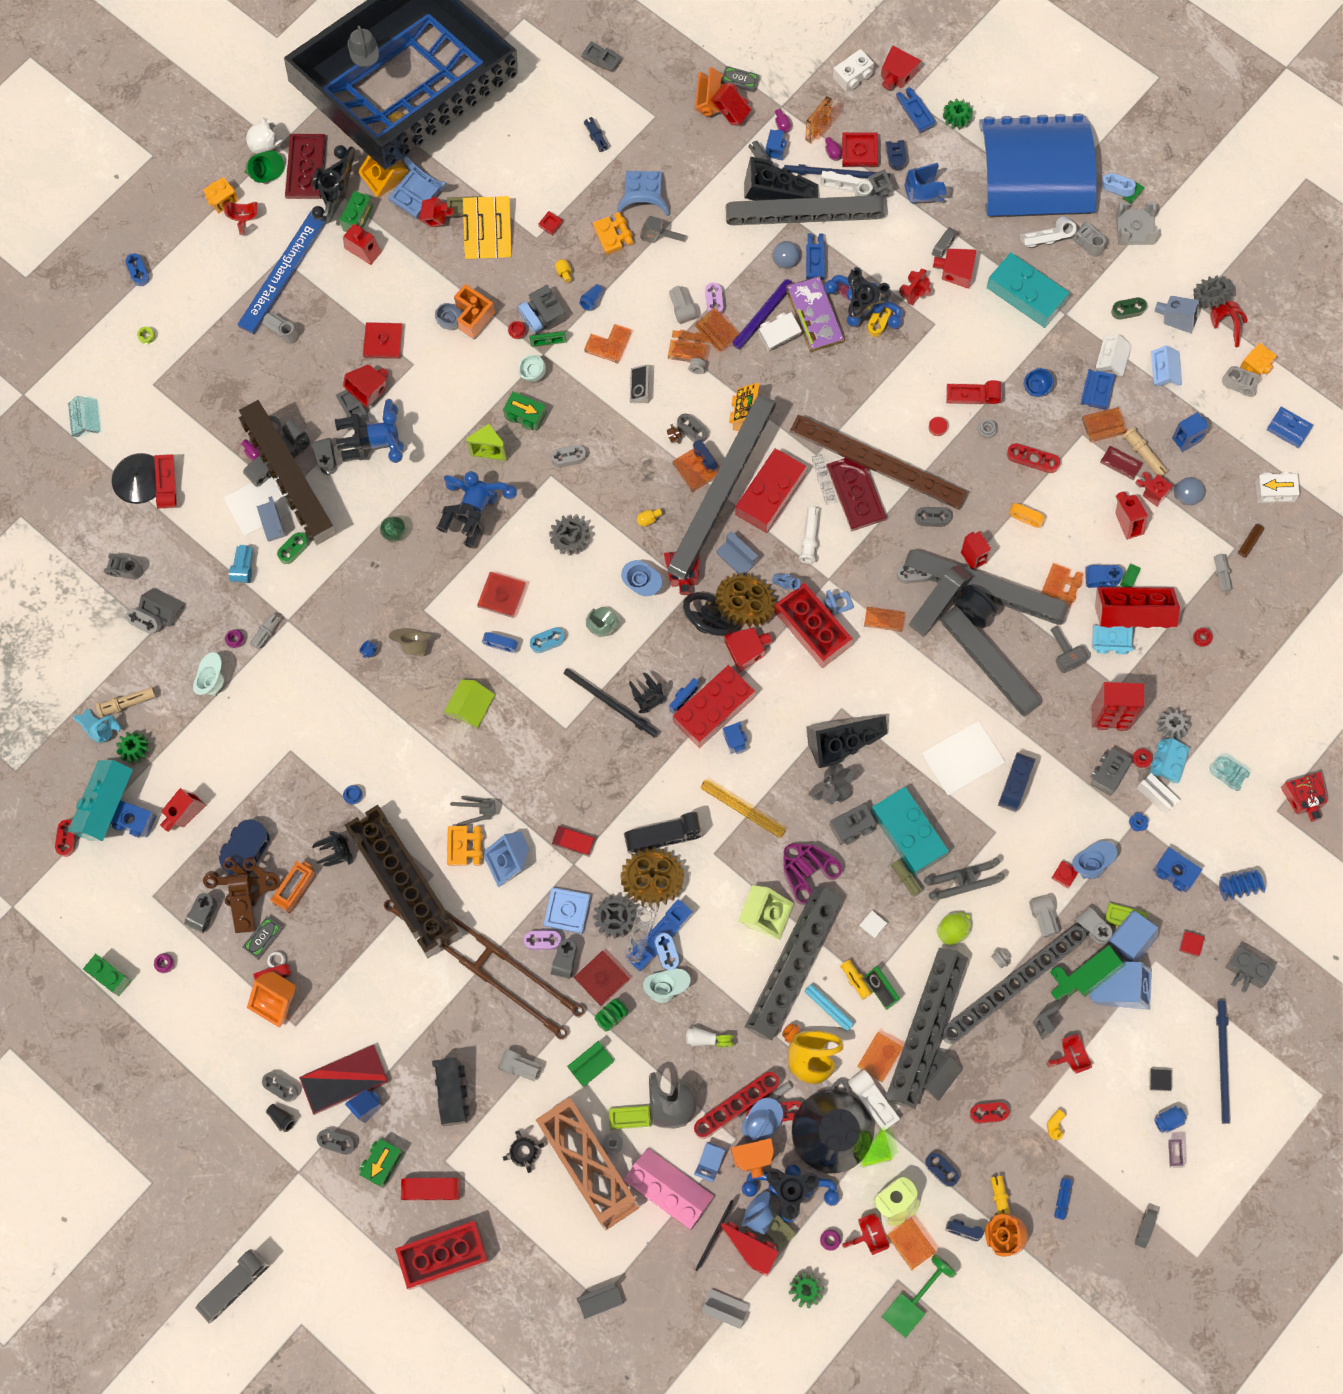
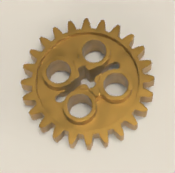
M740 572L738 577L733 573L732 578L727 576L718 585L715 594L717 598L715 604H719L717 610H723L721 616L727 615V621L733 619L734 625L739 622L742 628L745 624L749 628H751L752 624L758 627L760 623L764 625L766 620L769 621L775 611L776 603L774 601L776 596H772L774 591L768 590L769 584L763 585L764 579L758 581L757 575L751 578L750 573H748L744 577L743 573Z
M656 847L653 848L652 852L648 848L645 849V853L638 850V856L632 853V860L626 859V865H622L621 885L623 886V891L628 892V898L634 896V903L641 900V906L648 902L650 908L653 903H656L657 907H659L661 901L667 905V899L674 901V895L679 896V889H683L684 869H681V862H677L676 856L671 858L670 851L665 855L663 848L660 852L656 851ZM659 885H664V886H666V887L660 888V887H658V886H659Z

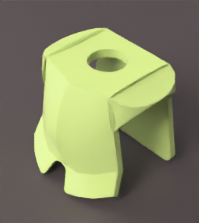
M899 1177L879 1192L872 1201V1204H875L880 1213L888 1218L889 1226H898L905 1224V1219L910 1215L915 1216L920 1201L917 1199L918 1192L915 1185L909 1179ZM899 1191L902 1194V1201L899 1203L892 1202L890 1199L891 1193Z

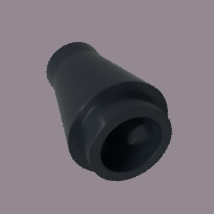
M271 1104L266 1110V1114L271 1118L279 1131L286 1133L295 1125L294 1115L277 1107L275 1104Z

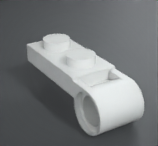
M822 171L820 186L856 193L855 196H872L873 187L870 181L858 179L848 174L842 175L833 171Z
M1063 216L1057 220L1056 228L1020 234V241L1027 247H1035L1038 243L1051 244L1055 240L1074 235L1076 224L1070 218ZM1069 223V227L1063 230V226Z
M862 1070L848 1081L854 1093L883 1132L900 1120L875 1086L874 1081L866 1070Z

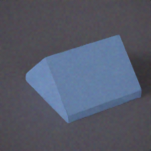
M1132 911L1108 941L1127 962H1138L1158 938V927L1136 911Z

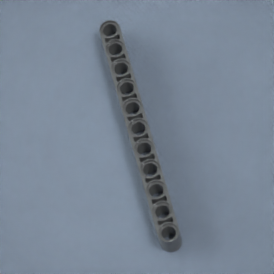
M758 394L670 562L667 570L668 573L683 580L687 579L775 409L776 401L761 394Z

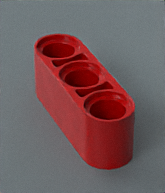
M402 1178L400 1200H460V1178Z

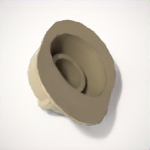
M410 628L396 629L389 633V638L400 643L405 654L421 657L425 655L427 640L431 637L430 634Z

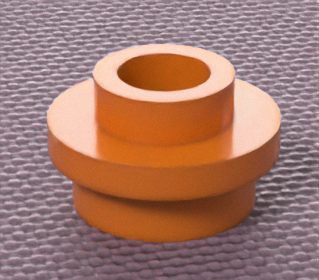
M790 1023L785 1027L782 1036L787 1043H791L793 1036L800 1033V1026Z

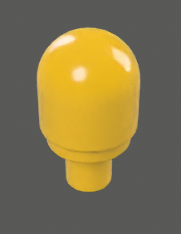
M559 259L555 263V269L558 276L563 278L565 283H568L572 280L570 277V265L567 260Z
M660 508L654 511L647 509L639 513L637 523L642 527L653 524L656 521L655 518L662 515Z

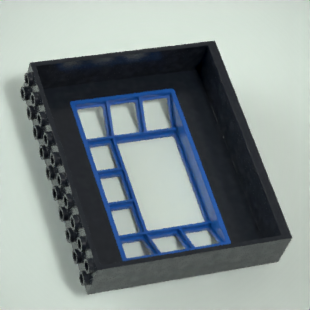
M366 0L284 57L288 81L384 170L393 166L402 157L407 156L416 147L421 146L424 141L435 136L442 128L447 127L453 120L461 117L464 112L475 107L478 102L487 98L493 91L501 88L504 83L513 79L518 74L517 50L460 0ZM432 24L442 35L427 52L416 40L425 28ZM358 26L361 29L369 30L377 43L379 58L375 64L369 67L356 65L350 57L348 40L351 33L357 30ZM449 39L459 50L444 67L433 55L444 41ZM412 46L439 72L386 110L380 112L352 86L403 50ZM463 54H466L476 64L456 78L450 71ZM444 76L447 77L451 82L435 93L429 88ZM347 90L357 100L343 103L333 93ZM422 92H426L430 96L415 108L408 103ZM365 106L374 115L360 119L350 109ZM401 107L409 111L395 123H392L387 118ZM383 122L388 128L376 134L367 124Z

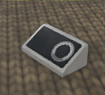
M649 365L631 368L630 403H648Z

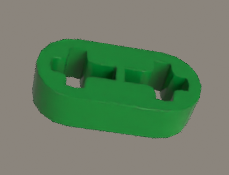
M300 532L293 534L278 549L277 556L281 563L291 564L308 547L309 543L305 534ZM297 539H298V540H302L303 543H302V544H299V543L297 544V543H296V540H297ZM283 553H289L290 556L288 558L284 557Z

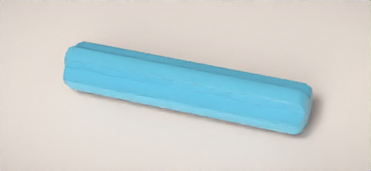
M810 984L805 989V993L842 1028L849 1031L853 1027L854 1022L813 984Z

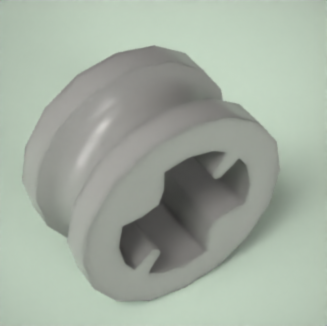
M698 358L691 359L688 370L695 374L704 373L706 362Z

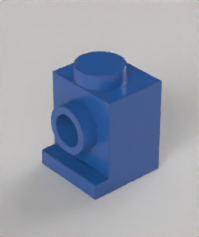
M770 129L766 144V152L769 158L783 160L787 140L784 139L785 133L782 130Z
M741 721L722 728L723 736L731 754L735 752L740 754L747 750L745 746L747 737L745 732L741 731Z

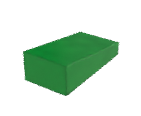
M1135 182V193L1132 196H1123L1122 198L1131 205L1145 188Z
M1130 563L1120 585L1132 587L1141 568Z

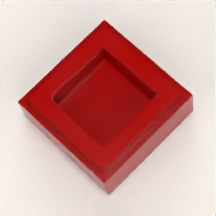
M548 211L538 223V227L553 236L563 224V220Z
M1184 931L1179 951L1199 957L1204 936Z

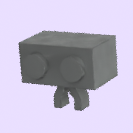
M548 285L529 294L530 302H528V305L533 312L537 313V318L547 330L567 321L564 309Z
M1111 748L1109 753L1105 751L1100 759V762H1102L1099 769L1095 767L1090 776L1093 779L1090 785L1111 796L1132 759L1114 748Z
M863 803L830 820L829 826L840 845L844 843L849 845L857 840L856 837L862 834L863 836L871 834L874 831L876 822L866 804Z
M1238 947L1233 952L1225 966L1226 969L1238 975L1232 981V986L1235 987L1238 981L1245 979L1243 981L1244 986L1241 989L1244 993L1249 987V982L1260 989L1264 987L1275 970V967L1242 947Z

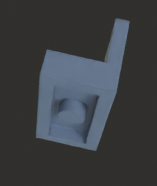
M272 496L268 497V503L256 506L268 542L286 536Z
M732 531L726 536V542L716 551V554L739 575L740 572L745 575L758 563V555Z

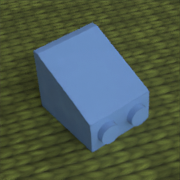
M1123 962L1126 966L1089 994L1092 1002L1097 1005L1150 1010L1152 970L1142 962Z

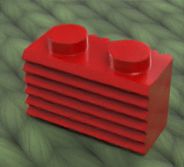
M731 83L722 84L711 98L713 104H715L723 117L728 120L730 125H740L750 111H752L748 105V100L738 93V88Z
M971 532L965 536L960 553L970 568L976 570L987 563L991 547H989L981 532Z

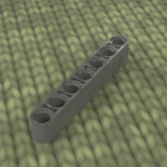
M954 606L940 617L943 626L1022 716H1027L1040 705L1036 695L957 606Z

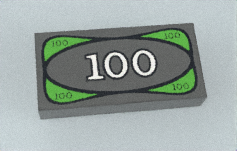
M726 66L721 78V84L731 83L739 89L754 92L759 80V74Z
M266 916L242 948L259 960L283 928Z

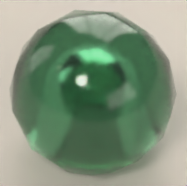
M397 516L384 518L379 527L383 538L393 542L400 540L406 530L405 523Z

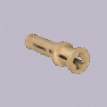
M1133 427L1122 436V439L1127 440L1132 446L1133 452H1138L1156 475L1158 474L1162 477V475L1164 476L1168 473L1169 470L1165 468L1147 446V440L1142 439L1137 433V428Z
M151 686L121 698L112 697L109 701L96 703V708L100 718H103L115 712L118 714L123 708L156 698V695Z

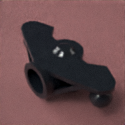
M343 145L336 146L334 155L342 160L326 170L321 167L316 169L312 188L315 191L319 189L326 208L325 210L321 206L312 208L311 216L315 220L324 218V223L329 224L341 202L345 199L355 155V148L352 146L348 150Z

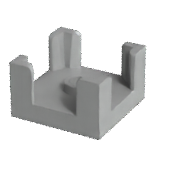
M1119 202L1116 211L1118 245H1154L1158 235V227H1154L1156 202H1147L1144 209H1127L1128 202Z

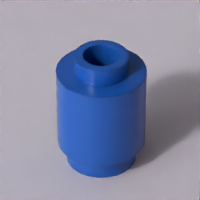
M1173 1106L1157 1114L1154 1121L1161 1133L1165 1131L1168 1133L1185 1125L1187 1117L1182 1108L1178 1109L1177 1106Z

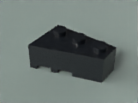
M456 1057L432 1061L436 1071L435 1086H437L438 1090L437 1100L441 1125L445 1127L468 1123L467 1118H470L469 1105L466 1106L465 1098L468 1097L467 1085H463V1077H466L465 1065H461V1062Z

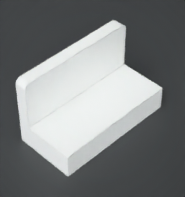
M1120 334L1104 336L1096 369L1101 372L1112 370L1119 377L1123 376L1131 344Z
M1152 773L1145 780H1142L1137 787L1164 815L1180 801Z

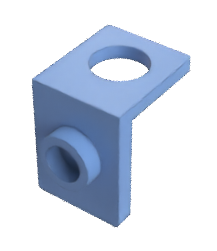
M831 590L826 592L824 603L833 616L853 609V604L847 591L834 596ZM844 598L847 601V605L843 608L838 607L836 600Z
M706 1142L694 1175L713 1182L726 1149ZM701 1171L707 1172L710 1175H705Z

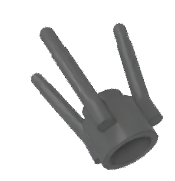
M461 796L463 800L479 803H450L451 806L479 807V814H483V816L459 822L456 826H463L482 820H491V816H495V800Z

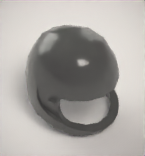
M652 1072L649 1074V1100L652 1125L668 1129L686 1126L693 1119L697 1110L698 1099L695 1089L679 1078L673 1094L669 1096L663 1095L659 1092L656 1073Z

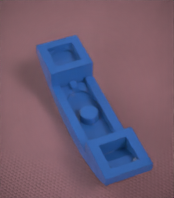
M677 899L665 913L666 915L643 941L635 946L626 959L639 971H642L658 955L654 945L655 936L664 932L673 938L692 915L693 911ZM662 936L661 941L658 942V944L663 945V947H665L666 942H668L669 940L665 939Z

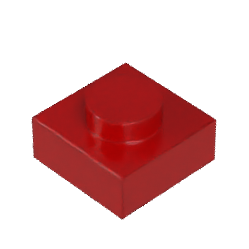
M1061 861L1051 879L1069 888L1078 872L1071 865Z

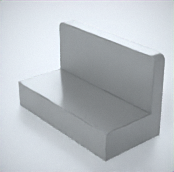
M711 1289L701 1313L740 1329L749 1305Z

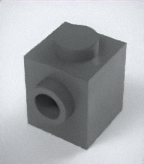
M885 169L869 176V181L875 195L885 198L891 194L893 187Z

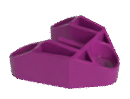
M789 844L783 851L784 876L796 902L800 905H805L807 900H800L798 893L801 890H805L810 896L812 890L794 865L807 878L811 877L816 870L804 858L806 856L830 880H836L840 877L842 866L837 859L815 845ZM789 849H795L798 852V856L796 858H789L786 853ZM834 865L838 868L839 872L836 875H830L827 872V868Z

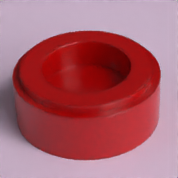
M934 417L930 420L928 429L932 435L942 436L947 431L948 425L944 418Z

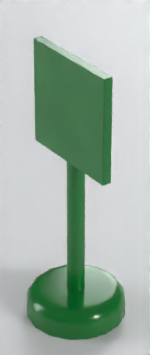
M937 1254L932 1256L931 1261L938 1270L911 1301L903 1293H900L881 1316L904 1338L910 1334L924 1317L925 1313L916 1304L940 1274L944 1273L949 1278H954L957 1275V1272Z

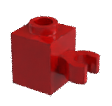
M437 197L422 200L419 220L429 227L444 225L445 217L452 216L454 208H447L448 204L443 203Z
M1143 472L1141 476L1145 481L1137 479L1135 484L1138 487L1146 488L1142 496L1158 507L1167 497L1173 485L1158 474L1151 480L1150 475L1147 472Z

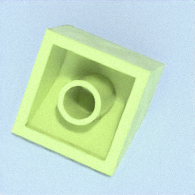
M752 885L738 922L752 930L780 939L794 903L768 887Z

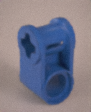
M1088 565L1085 567L1086 587L1088 588L1115 587L1119 585L1123 576V571L1118 565Z

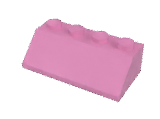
M649 1148L640 1156L623 1179L627 1185L690 1231L714 1198L711 1193Z

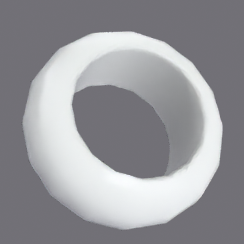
M281 952L271 953L267 959L269 967H276L272 965L271 961L272 958L277 955L281 956L282 959L279 965L285 964L286 959L284 954H282Z

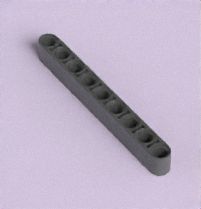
M878 195L733 201L725 206L726 223L734 226L877 220L885 217L884 197Z
M909 550L903 569L911 574H914V571L916 574L921 573V576H927V573L931 574L932 576L928 580L939 583L946 572L958 564L917 550ZM959 565L972 576L967 585L980 589L994 603L1057 625L1064 624L1069 605L1066 602ZM909 567H911V568H914L915 570L908 571L907 569H909Z
M1079 926L1070 928L947 1024L942 1032L943 1040L948 1044L958 1042L1078 948L1086 939L1085 930ZM1071 933H1078L1080 941L1073 940ZM1057 944L1064 946V953H1059L1056 950ZM1040 957H1047L1050 960V964L1043 965ZM1025 969H1032L1034 977H1028L1025 974ZM1014 980L1018 982L1019 989H1012L1009 981ZM994 993H1001L1004 1000L1001 1002L996 1001ZM985 1005L988 1008V1013H980L978 1006ZM970 1017L973 1024L971 1026L964 1025L962 1018ZM954 1029L957 1037L949 1038L946 1031Z

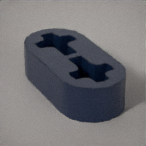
M931 1153L926 1157L925 1167L942 1185L953 1187L957 1184L959 1180L958 1172L940 1154ZM937 1157L939 1159L938 1165L942 1169L939 1170L936 1166L931 1167L929 1159ZM943 1170L947 1174L951 1172L954 1174L953 1183L944 1180L946 1176L942 1173Z

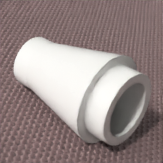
M696 1027L687 1029L686 1044H690L691 1047L715 1045L716 1033Z

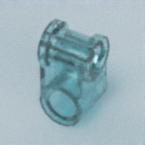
M1226 756L1218 757L1210 765L1211 774L1235 791H1240L1241 784L1245 778L1250 776L1248 770ZM1217 763H1221L1224 766V770H1220L1217 767Z

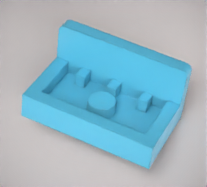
M1093 625L1092 648L1097 650V653L1107 654L1108 650L1116 651V654H1128V651H1133V627L1106 628L1100 627V625Z
M1174 738L1161 739L1157 745V751L1149 774L1161 776L1173 784L1179 783L1190 748Z

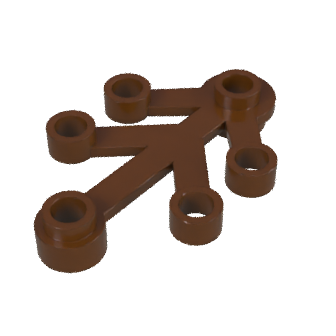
M227 857L224 860L223 866L226 870H232L236 874H247L233 857ZM247 857L244 860L243 867L248 871L253 870L259 876L252 877L250 875L251 886L260 885L253 893H250L251 898L254 899L252 906H255L257 899L267 890L274 891L279 887L280 877L275 872L264 871L252 857ZM230 861L233 863V865L229 866L226 862ZM246 862H252L253 865L248 866ZM209 871L203 878V884L210 889L217 887V885H228V877H220L217 872ZM211 879L214 881V883L211 884L207 880ZM267 880H272L273 884H268ZM228 894L225 898V904L231 907Z

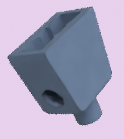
M1170 296L1167 304L1157 302L1155 312L1164 314L1165 325L1192 334L1198 319L1199 300Z

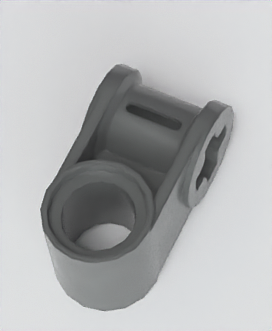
M331 438L312 442L314 454L322 473L325 475L333 474L337 470V464Z
M113 553L108 555L109 562L107 568L104 569L105 574L132 580L142 576L143 568L134 558Z
M206 893L198 895L186 916L184 925L204 933L217 907L215 898ZM204 901H206V902L208 901V902H210V903H209L208 906H207V905L204 906V905H203V902H204Z
M564 939L559 943L556 957L552 964L551 975L571 979L577 953L573 940ZM570 944V947L573 950L568 951V953H565L564 949L562 948L567 947V945Z

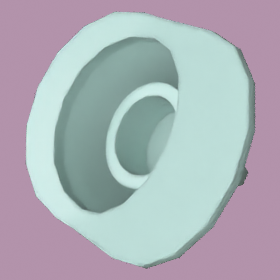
M212 652L201 660L193 683L195 694L215 696L222 688L224 677L220 673L222 661L219 654Z
M677 968L655 973L645 978L643 989L650 996L651 1000L658 1003H667L673 999L674 995L684 992L689 987L690 976L683 969Z

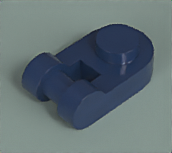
M898 140L895 143H891V141L885 142L889 166L894 170L903 169L906 165L904 140Z
M700 440L693 443L694 454L703 459L701 463L706 471L710 470L713 472L719 468L718 464L705 444Z
M952 1219V1222L947 1221L945 1227L947 1232L975 1242L980 1241L984 1235L981 1227L975 1226L970 1228L964 1226V1222L957 1219Z

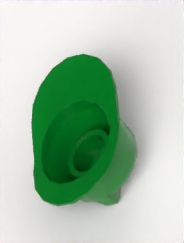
M275 151L261 152L250 157L244 172L255 182L264 183L281 176L284 171V161L281 155Z

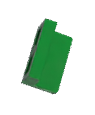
M598 1040L567 1067L579 1083L585 1087L613 1064L614 1060Z

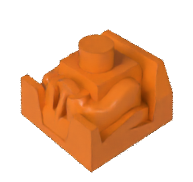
M273 971L262 974L254 981L247 1008L280 1028L289 1017L287 1012L293 999L296 985Z
M771 1138L731 1147L735 1167H740L742 1171H751L752 1179L764 1176L763 1168L771 1165L774 1151Z

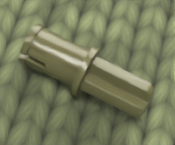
M902 859L895 861L891 867L901 879L900 883H904L912 896L919 895L922 889L914 879L913 872L910 873Z

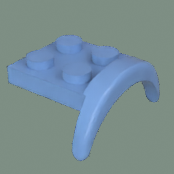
M404 156L402 160L410 172L388 199L418 219L422 200L436 197L446 187V182H440L430 177L407 156Z
M626 171L625 195L618 204L617 212H621L629 204L647 202L657 205L666 215H669L668 206L661 197L662 171Z

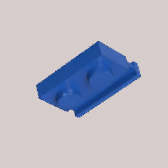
M1088 369L1080 405L1086 404L1089 407L1107 410L1115 374L1101 371L1095 372Z
M1280 407L1266 430L1299 449L1312 429L1313 424Z

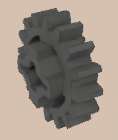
M1216 275L1213 279L1209 276L1208 280L1202 279V284H1196V288L1193 289L1194 299L1199 300V305L1202 304V308L1209 306V309L1213 306L1219 308V304L1225 305L1226 300L1231 301V296L1234 295L1233 282L1231 283L1230 279H1225V276L1218 278V275Z
M570 514L569 518L566 519L563 515L562 521L556 519V525H551L552 531L549 532V536L552 538L550 542L554 544L555 550L560 548V554H563L564 551H567L569 556L571 551L577 554V549L583 551V544H589L587 540L590 538V533H588L589 527L585 526L584 520L579 522V516L572 519Z
M613 895L612 900L605 897L606 902L599 901L600 908H594V911L598 913L593 915V919L598 920L594 925L595 927H600V934L605 931L607 938L610 934H613L614 939H616L617 934H620L623 938V932L630 933L629 926H635V923L631 921L636 919V915L631 914L635 909L634 907H629V900L624 903L622 896L619 900L616 899L615 895ZM626 911L628 914L627 922H625V920L623 919V915ZM604 912L606 915V919L602 923L601 916ZM610 913L613 915L618 914L619 921L616 919L611 920ZM611 927H619V929H610V928H611Z

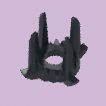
M643 673L649 688H647V691L644 690V694H641L632 681H629L634 700L641 709L638 711L639 713L649 712V709L656 707L658 704H663L666 699L662 692V684H656L647 673Z
M329 831L330 836L315 842L312 848L322 846L319 850L333 847L331 850L335 852L316 861L317 864L323 863V866H332L346 861L348 865L351 864L352 854L349 853L346 835Z
M519 1130L515 1131L516 1140L511 1144L509 1153L502 1157L503 1161L511 1159L515 1165L526 1167L527 1172L531 1173V1165L537 1160L539 1149L545 1147L544 1142L536 1144L531 1138L522 1137ZM521 1146L529 1148V1155L525 1158L518 1155V1149Z

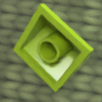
M490 424L467 437L466 442L470 456L507 461L504 443Z
M461 679L444 713L479 728L495 694L477 681Z

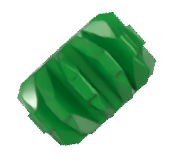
M957 98L954 102L950 100L943 110V119L946 120V125L951 124L952 129L957 126L959 130L961 126L967 127L968 123L972 121L973 108H970V102L965 103L964 99L958 101Z
M134 731L132 735L130 732H126L125 738L120 736L122 742L116 743V746L119 748L116 752L118 755H121L120 758L123 761L127 760L129 764H132L134 760L140 763V757L146 759L144 752H150V749L146 747L149 745V741L145 740L144 734L139 735L137 731Z
M615 998L595 1015L594 1020L606 1032L628 1015L629 1010L623 1001Z
M802 1272L803 1280L798 1275H795L794 1278L798 1284L790 1282L789 1285L795 1287L796 1290H790L789 1294L797 1295L792 1299V1302L800 1299L799 1307L801 1308L804 1301H806V1306L809 1309L811 1308L810 1300L815 1305L819 1304L814 1298L815 1296L820 1299L823 1298V1295L817 1293V1291L824 1290V1286H816L821 1281L820 1278L816 1279L815 1282L812 1281L814 1273H811L809 1279H807L806 1272ZM806 1284V1287L808 1285L811 1286L810 1296H807V1294L804 1296L801 1293L803 1290L802 1285Z

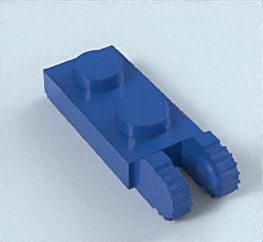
M910 87L905 89L909 97L908 100H906L902 92L896 93L897 100L919 133L935 126V120L919 96Z
M808 233L806 244V280L820 277V280H824L823 233H819V244H812V233Z

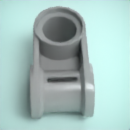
M1084 222L1082 227L1071 236L1076 244L1092 256L1097 257L1104 252L1106 238L1089 222Z
M1231 366L1223 376L1222 383L1226 388L1252 397L1256 394L1255 388L1257 383L1260 382L1261 377L1238 366Z
M1087 907L1074 920V923L1082 927L1086 934L1097 944H1106L1112 936L1111 927L1090 907ZM1105 931V936L1100 937L1098 935L1099 932Z

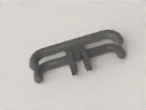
M993 858L989 862L936 877H925L924 883L929 886L954 880L956 887L930 892L929 898L931 900H940L1003 881L1005 878L1004 873H998L996 876L974 882V874L995 868L1000 864L999 858Z

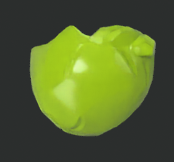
M962 911L947 914L937 927V934L940 940L946 945H955L965 940L971 928L970 914H965Z

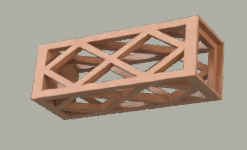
M570 1097L535 1119L605 1231L640 1208ZM576 1116L580 1123L572 1120L571 1118ZM565 1128L582 1135L583 1156L565 1148ZM554 1129H555V1140H554L553 1136H552L551 1133H550V1132L553 1131ZM592 1142L609 1168L593 1161ZM568 1160L583 1166V1184ZM593 1172L611 1180V1201L593 1193ZM620 1186L626 1194V1197L621 1199ZM595 1204L605 1208L606 1210L600 1213Z

